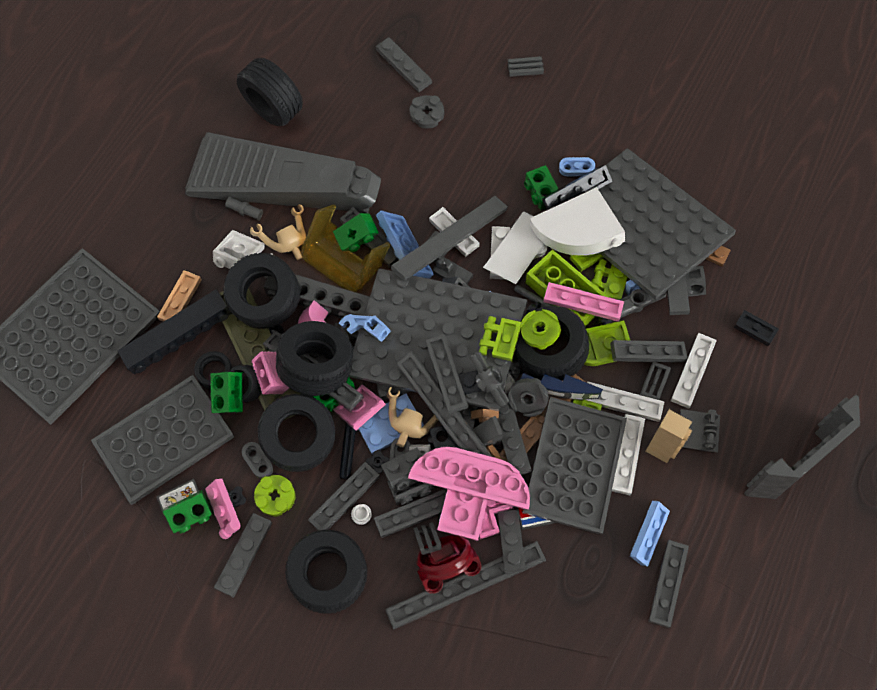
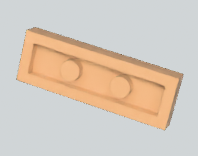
M184 270L157 318L164 322L185 309L202 280L201 277Z

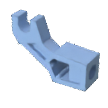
M349 314L339 322L343 328L350 324L346 329L350 334L364 328L380 342L391 332L375 315L361 316ZM378 324L373 330L371 329L372 326Z

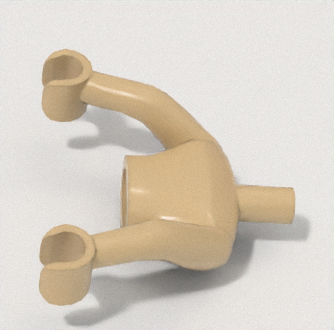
M298 204L300 212H296L295 208L292 207L291 213L295 216L297 230L293 225H290L276 233L278 243L268 238L262 232L260 224H257L259 232H255L251 227L250 234L258 236L265 245L277 252L285 253L292 251L296 260L303 258L298 248L306 241V233L301 218V213L304 210L303 206Z
M390 387L387 392V397L390 399L388 409L391 427L400 433L397 445L404 447L408 437H423L430 431L429 429L435 426L438 419L434 415L421 427L423 415L408 408H404L399 417H397L396 399L400 391L398 390L397 395H392L390 393L392 387Z

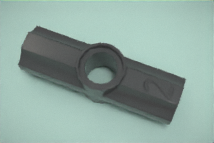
M643 289L632 291L631 295L620 299V301H624L620 318L633 312L642 311L644 307L665 298L666 292L655 300ZM633 299H638L641 303H637Z

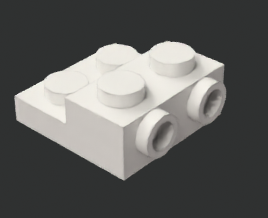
M232 230L213 250V262L220 268L227 267L231 269L241 258L250 254L261 253L264 250L265 244Z

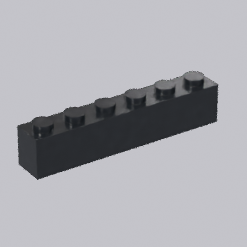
M216 289L118 350V353L129 371L134 375L141 373L149 365L161 361L165 355L177 351L181 345L193 341L197 335L210 330L216 323L226 320L232 312Z

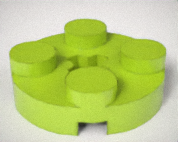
M549 310L531 311L521 321V334L524 341L528 345L541 350L552 345L558 339L561 332L557 316ZM537 326H545L544 331L537 332Z
M280 475L263 477L254 492L257 507L268 516H280L282 513L290 510L296 498L292 483ZM277 491L280 497L272 500L270 494Z

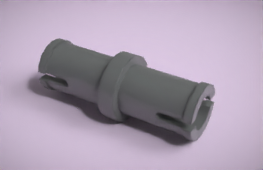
M228 197L226 201V208L235 210L242 216L247 215L259 221L263 215L262 209L251 206L246 201L241 202L232 197Z

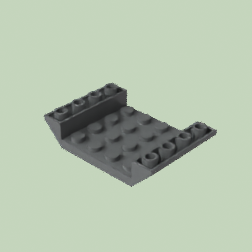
M854 395L851 399L848 397L844 398L817 424L820 428L815 434L822 440L820 444L814 447L791 468L782 458L776 463L773 460L770 461L746 485L748 490L744 494L749 497L777 499L860 426L859 397Z

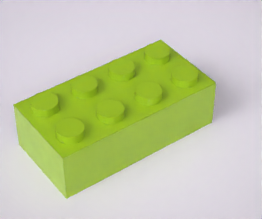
M553 249L526 275L525 283L543 299L549 282L608 297ZM569 309L580 317L585 327L596 317L595 315Z

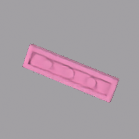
M551 282L548 283L543 301L618 322L624 305V301Z

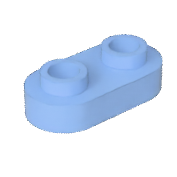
M567 157L562 159L559 164V172L567 177H581L595 169V162L588 157Z

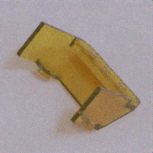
M333 204L316 210L301 249L302 258L343 289L352 292L361 290L380 269L391 244L387 242L372 249L364 257V260L350 251H342L333 234L337 226L330 222L336 206Z

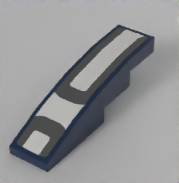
M523 373L521 379H532L534 377H531ZM545 374L542 380H540L541 384L547 389L548 395L557 398L576 400L599 399L603 391L599 387L569 375H565L564 380L561 381Z

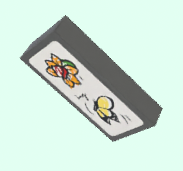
M192 479L157 496V500L163 512L165 507L200 490L196 481Z

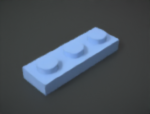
M652 501L630 554V557L642 566L648 567L670 512L659 501Z

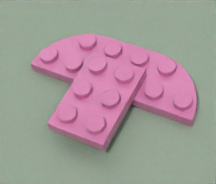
M441 447L421 456L413 465L408 479L447 489L437 528L438 531L478 540L487 500L529 510V489L523 477L513 465L498 458L455 447Z

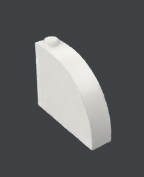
M597 187L530 218L531 228L540 241L551 249L564 254L591 255L612 247H618L625 242L624 229Z

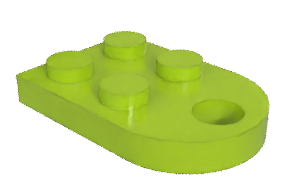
M624 320L586 329L589 340V354L584 365L599 366L617 362L613 361L610 343L613 340L631 341Z

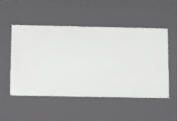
M523 211L483 268L514 284L518 282L544 244L531 228L530 218L534 216Z

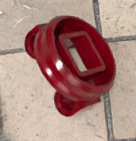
M458 535L440 537L441 550L424 555L421 554V551L419 552L417 557L419 570L417 573L428 593L434 594L439 592L443 587L442 580L455 577L463 571L467 576H475L480 572L481 562L466 538ZM431 541L432 546H436L435 541ZM455 553V554L452 555V556H449V557H447V558H445V559H443V560H440V559H442V558H444V557H446V556H448V555H451V554Z

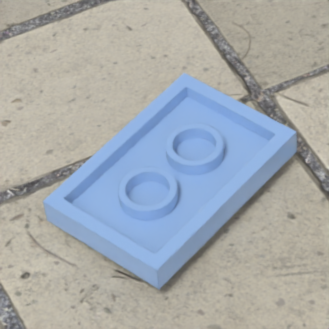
M406 393L396 399L397 417H399L404 408L416 411ZM389 402L358 429L372 455L376 450L381 451L391 446L392 442L400 436V433L390 425L388 415Z

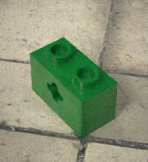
M360 213L334 230L333 234L341 250L352 253L359 250L360 245L363 243H369L374 240V236L379 234L371 215Z

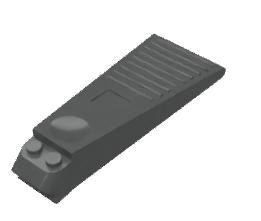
M206 133L205 138L202 139L185 187V194L189 197L227 200L228 197H232L242 202L298 206V204H301L303 207L349 211L354 207L359 213L368 214L369 208L374 205L377 199L381 178L365 167L356 166L355 161Z

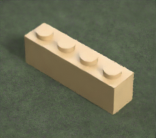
M668 410L646 452L666 463L670 458L675 459L677 453H679L692 432L689 429L692 421Z

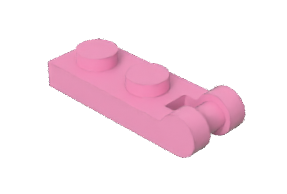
M215 479L205 490L221 528L219 535L223 539H228L240 529V522L223 480Z

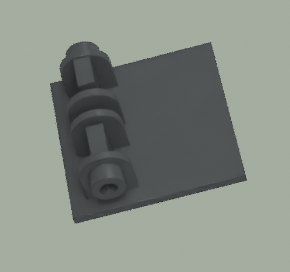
M681 409L680 415L692 421L689 427L692 432L682 448L718 453L720 415L716 414V410L711 409L708 410V413Z

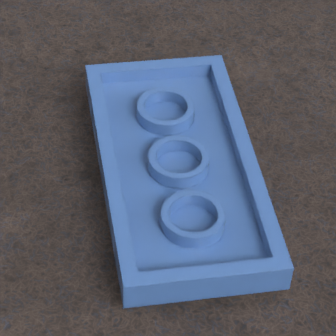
M384 211L376 214L379 225L384 230L387 241L392 245L394 254L399 260L419 247L403 216ZM427 265L413 276L429 279L434 273L430 265Z

